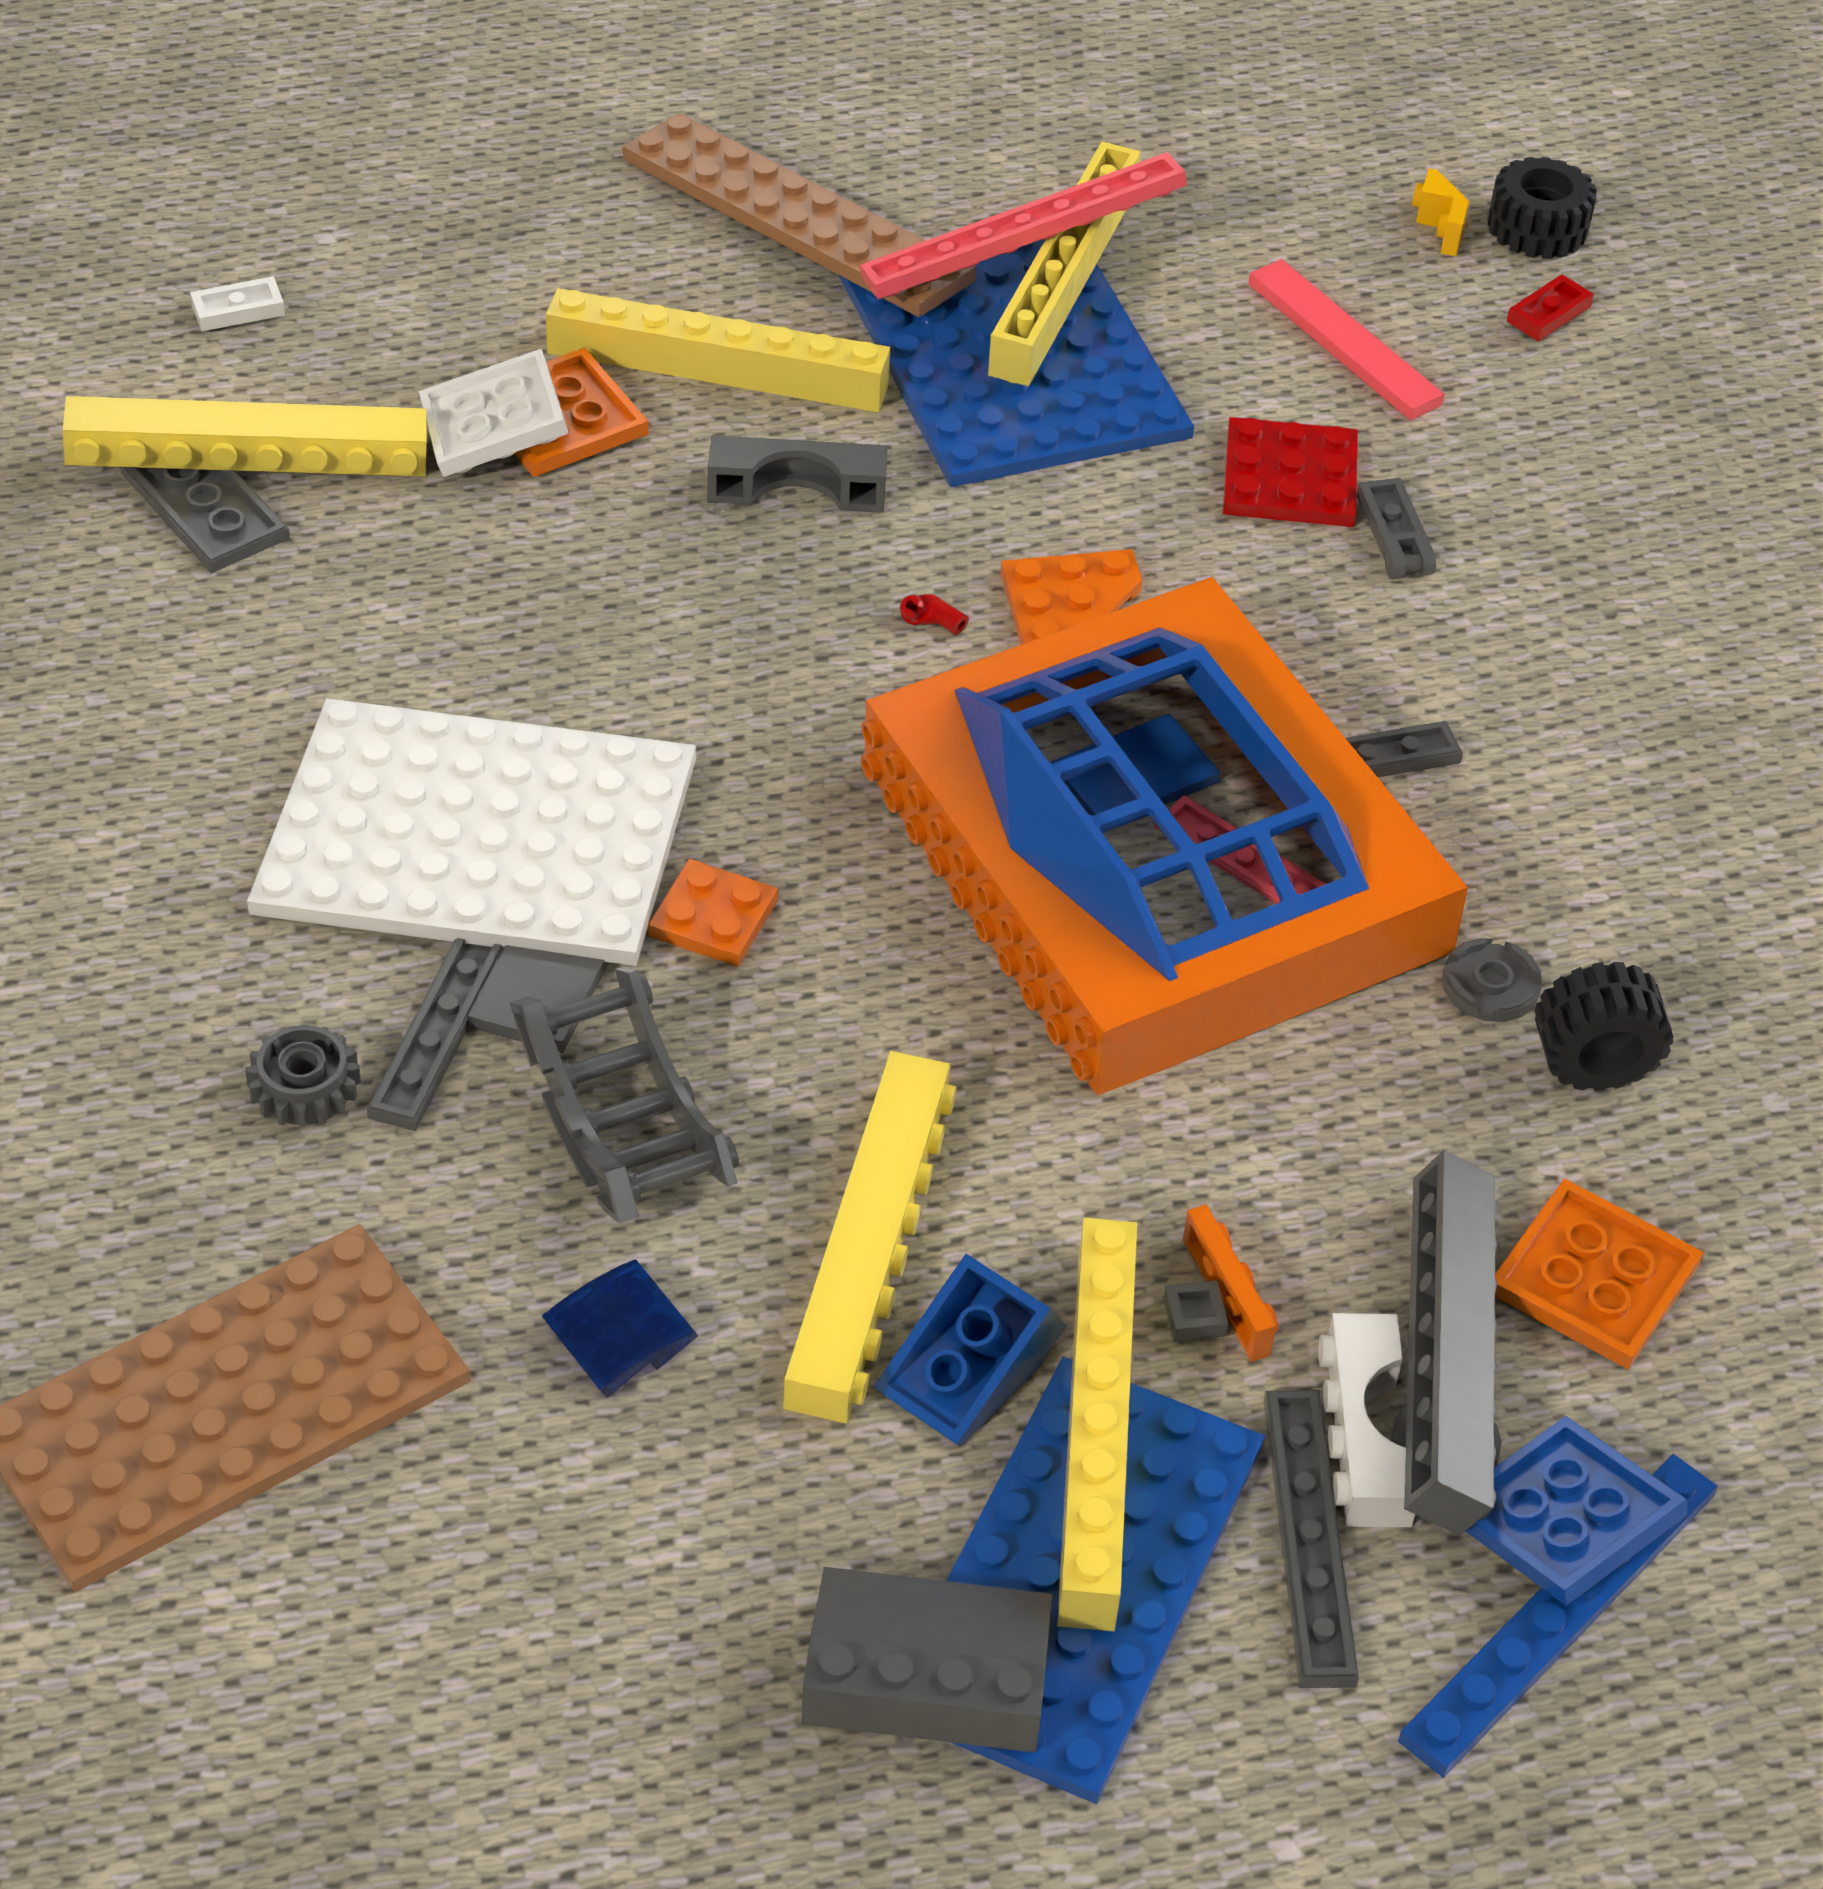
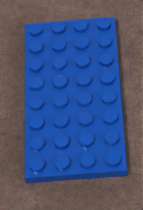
M1062 1356L946 1580L949 1582L1052 1594L1042 1710L1036 1753L960 1743L953 1744L1097 1804L1263 1448L1265 1435L1130 1382L1121 1594L1115 1632L1058 1627L1073 1362L1072 1359Z

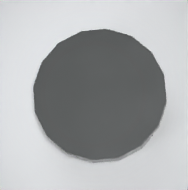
M1478 938L1463 942L1450 952L1442 973L1443 990L1451 1003L1466 1015L1483 1021L1506 1022L1521 1018L1534 1008L1541 992V970L1533 957L1518 945L1505 941L1503 946L1492 944L1493 939Z

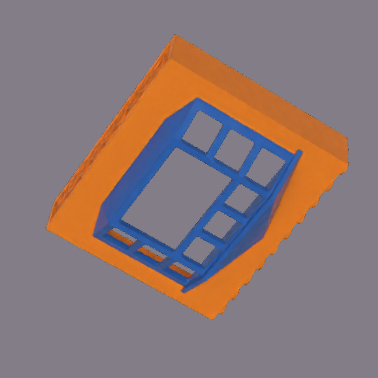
M1213 577L866 700L865 721L861 724L865 740V754L861 756V766L866 778L870 782H877L883 792L887 808L891 813L898 812L905 822V829L911 842L914 845L920 844L927 853L928 862L934 875L937 877L943 876L950 886V892L956 906L960 910L966 909L972 917L979 939L983 943L989 942L997 953L998 963L1003 973L1007 977L1013 976L1021 987V994L1026 1006L1031 1011H1038L1045 1021L1046 1031L1052 1043L1056 1046L1062 1045L1070 1057V1064L1076 1077L1080 1081L1086 1080L1097 1096L1449 955L1456 947L1468 890L1467 885ZM1181 674L1288 810L1205 842L1194 843L1097 718L1090 706ZM1072 713L1096 744L1097 748L1056 763H1050L1025 730ZM1111 764L1137 799L1096 815H1089L1064 781ZM1150 816L1177 852L1130 869L1103 833ZM1302 826L1343 878L1303 894H1297L1271 837ZM1254 844L1280 901L1275 905L1234 920L1229 915L1206 862ZM1190 869L1215 927L1181 942L1167 945L1164 942L1141 887Z

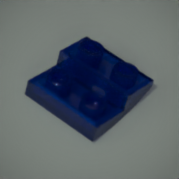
M636 1259L591 1280L542 1315V1318L606 1398L611 1396L649 1363L657 1371L698 1337V1334Z

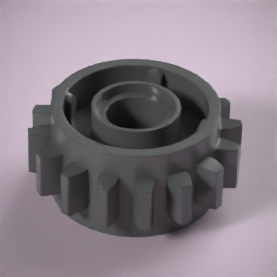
M299 1025L280 1029V1031L269 1038L265 1037L262 1040L263 1045L259 1051H252L250 1053L251 1066L246 1067L245 1070L250 1100L252 1104H260L262 1116L272 1115L278 1119V1124L280 1125L288 1123L299 1125L301 1128L316 1123H327V1119L335 1114L342 1115L345 1112L347 1100L355 1101L357 1098L356 1085L361 1084L357 1052L355 1048L347 1049L346 1038L343 1035L337 1037L328 1031L326 1027Z

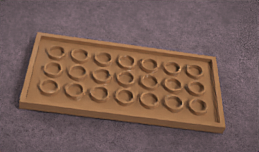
M358 1224L0 1405V1478L73 1592L76 1593L471 1382L470 1370L361 1224Z

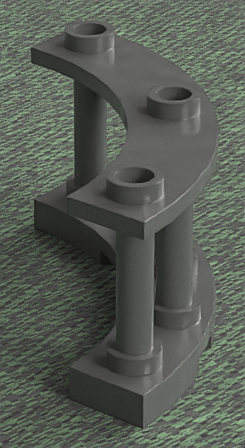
M626 966L615 969L619 988L553 1009L548 1005L543 1006L542 1000L530 996L510 1002L530 1067L539 1064L541 1072L544 1074L550 1088L549 1091L543 1092L541 1096L555 1129L586 1187L598 1185L603 1195L597 1196L598 1204L618 1223L639 1217L635 1201L641 1199L642 1193L707 1171L721 1183L731 1186L738 1183L734 1168L739 1166V1158L733 1141L730 1137H725L723 1132L716 1129L704 1117L695 1105L694 1094L688 1079L685 1076L679 1078L649 1007V1004L653 1003V996L647 978L644 975H639L637 969ZM623 1007L627 1008L638 1039L637 1043L572 1064L567 1060H561L553 1035L557 1034L558 1028ZM645 1061L647 1062L659 1090L594 1112L589 1108L582 1109L574 1092L578 1083ZM665 1109H669L680 1129L615 1152L612 1148L606 1149L598 1137L599 1131ZM690 1148L694 1152V1154L635 1174L632 1170H627Z

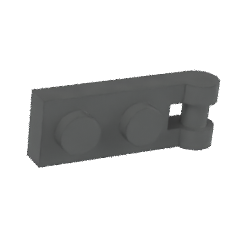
M1401 478L1359 482L1356 496L1385 560V568L1389 579L1404 578L1406 573L1418 572L1420 576L1434 574L1436 571L1435 553ZM1412 551L1413 554L1404 555L1403 552Z

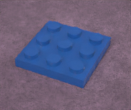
M1565 1416L1494 1467V1490L1496 1492L1494 1507L1486 1518L1478 1520L1466 1532L1567 1606L1688 1515L1687 1499Z

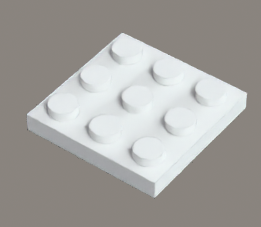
M542 349L418 391L422 407L426 408V422L437 464L443 477L454 473L467 472L474 466L497 458H507L517 451L537 444H547L554 441L557 437L569 434Z

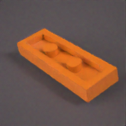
M1207 1204L1187 1210L1182 1241L1204 1280L1218 1281L1227 1320L1248 1358L1253 1362L1270 1356L1274 1336L1278 1332V1320L1274 1309L1268 1302H1262L1255 1289L1251 1269L1247 1263L1240 1262L1235 1255L1229 1232L1224 1223L1215 1220Z

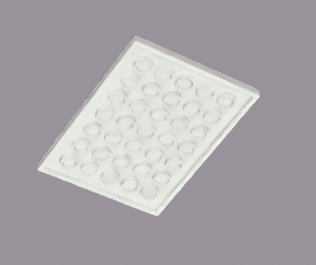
M326 698L248 897L249 915L454 942L457 938L465 939L466 944L493 947L494 944H500L503 947L509 945L637 966L695 765L696 745Z

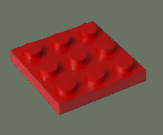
M1229 417L1222 515L1354 527L1356 518L1358 429Z

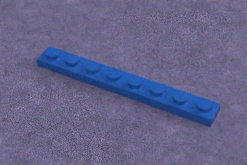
M1673 1453L1652 1475L1687 1499L1688 1515L1567 1606L1543 1588H1540L1401 1730L1398 1742L1444 1778L1710 1502L1718 1487L1715 1483Z

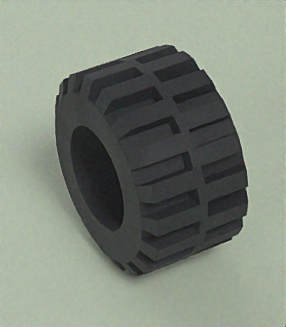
M1526 157L1523 161H1512L1509 166H1504L1500 170L1499 175L1496 176L1488 214L1489 231L1492 236L1497 237V242L1502 246L1509 245V250L1515 253L1519 251L1524 252L1527 257L1534 258V255H1541L1542 259H1551L1552 255H1556L1559 258L1567 256L1568 251L1576 252L1580 249V245H1584L1587 240L1597 197L1596 186L1591 183L1592 179L1588 174L1581 173L1582 169L1575 165H1568L1566 161L1553 160L1550 157Z
M1603 962L1594 963L1592 967L1585 969L1579 967L1572 970L1571 974L1567 977L1561 976L1553 982L1554 987L1545 989L1540 995L1541 1002L1536 1003L1534 1010L1536 1015L1535 1022L1549 1070L1553 1076H1557L1559 1082L1564 1085L1573 1084L1574 1089L1585 1090L1593 1088L1594 1091H1601L1611 1087L1615 1089L1625 1087V1084L1629 1082H1637L1645 1078L1647 1072L1655 1071L1661 1066L1660 1060L1667 1058L1671 1052L1669 1045L1673 1044L1674 1036L1658 984L1655 983L1654 977L1649 972L1643 973L1642 968L1636 965L1625 967L1624 962H1613L1610 965H1604Z

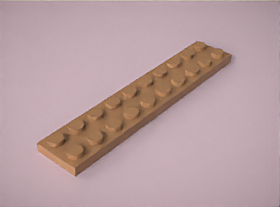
M681 113L670 117L665 122L622 146L623 158L639 169L870 292L872 291L862 279L861 264L926 241ZM976 266L959 269L941 276L936 281L921 283L903 290L898 295L883 297V299L920 318L976 281Z

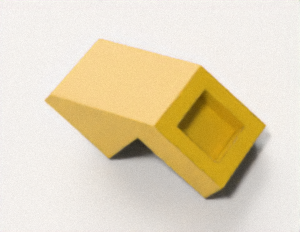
M1429 168L1425 182H1417L1411 206L1418 208L1416 223L1437 227L1436 237L1443 238L1440 253L1457 256L1464 232L1469 200L1437 169Z

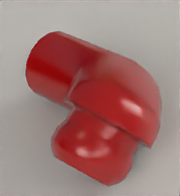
M933 594L908 595L902 599L899 606L902 619L905 622L914 626L939 624L955 635L961 633L969 621L967 615Z

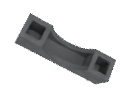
M712 435L708 460L707 503L752 505L758 497L770 490L795 486L810 488L824 493L836 503L839 510L884 513L888 445Z

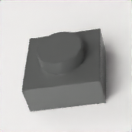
M1217 1280L1165 1286L1163 1300L1174 1342L1224 1337L1227 1335L1228 1320Z

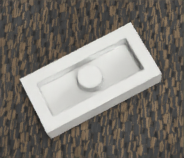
M274 276L190 292L192 308L201 332L285 316L284 301Z

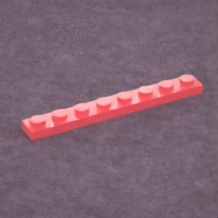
M1166 152L860 265L862 279L877 299L895 296L903 290L921 283L936 281L948 273L962 268L974 267L986 259L1000 254L1012 253L1019 247L1032 242L1052 238L1057 233L1079 225L1090 224L1097 218L1116 211L1128 210L1135 204L1154 197L1166 196L1173 190L1187 186L1186 173L1175 159Z

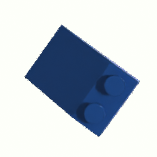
M966 1253L873 1388L961 1447L1037 1371L1067 1325L1050 1307Z

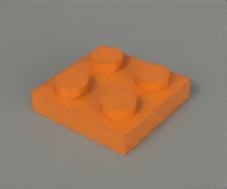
M689 858L649 922L648 936L739 967L776 905L779 888Z

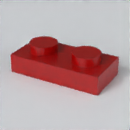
M1561 274L1509 308L1506 322L1539 342L1589 309L1592 305L1594 293Z

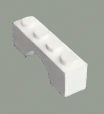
M1333 1313L1328 1335H1320L1318 1357L1320 1367H1329L1330 1380H1325L1323 1386V1406L1325 1412L1334 1414L1335 1425H1330L1328 1430V1453L1330 1459H1338L1340 1472H1334L1333 1476L1335 1506H1343L1345 1526L1412 1527L1415 1514L1404 1509L1406 1448L1391 1442L1379 1433L1371 1423L1365 1410L1367 1403L1374 1397L1396 1387L1403 1359L1397 1314Z

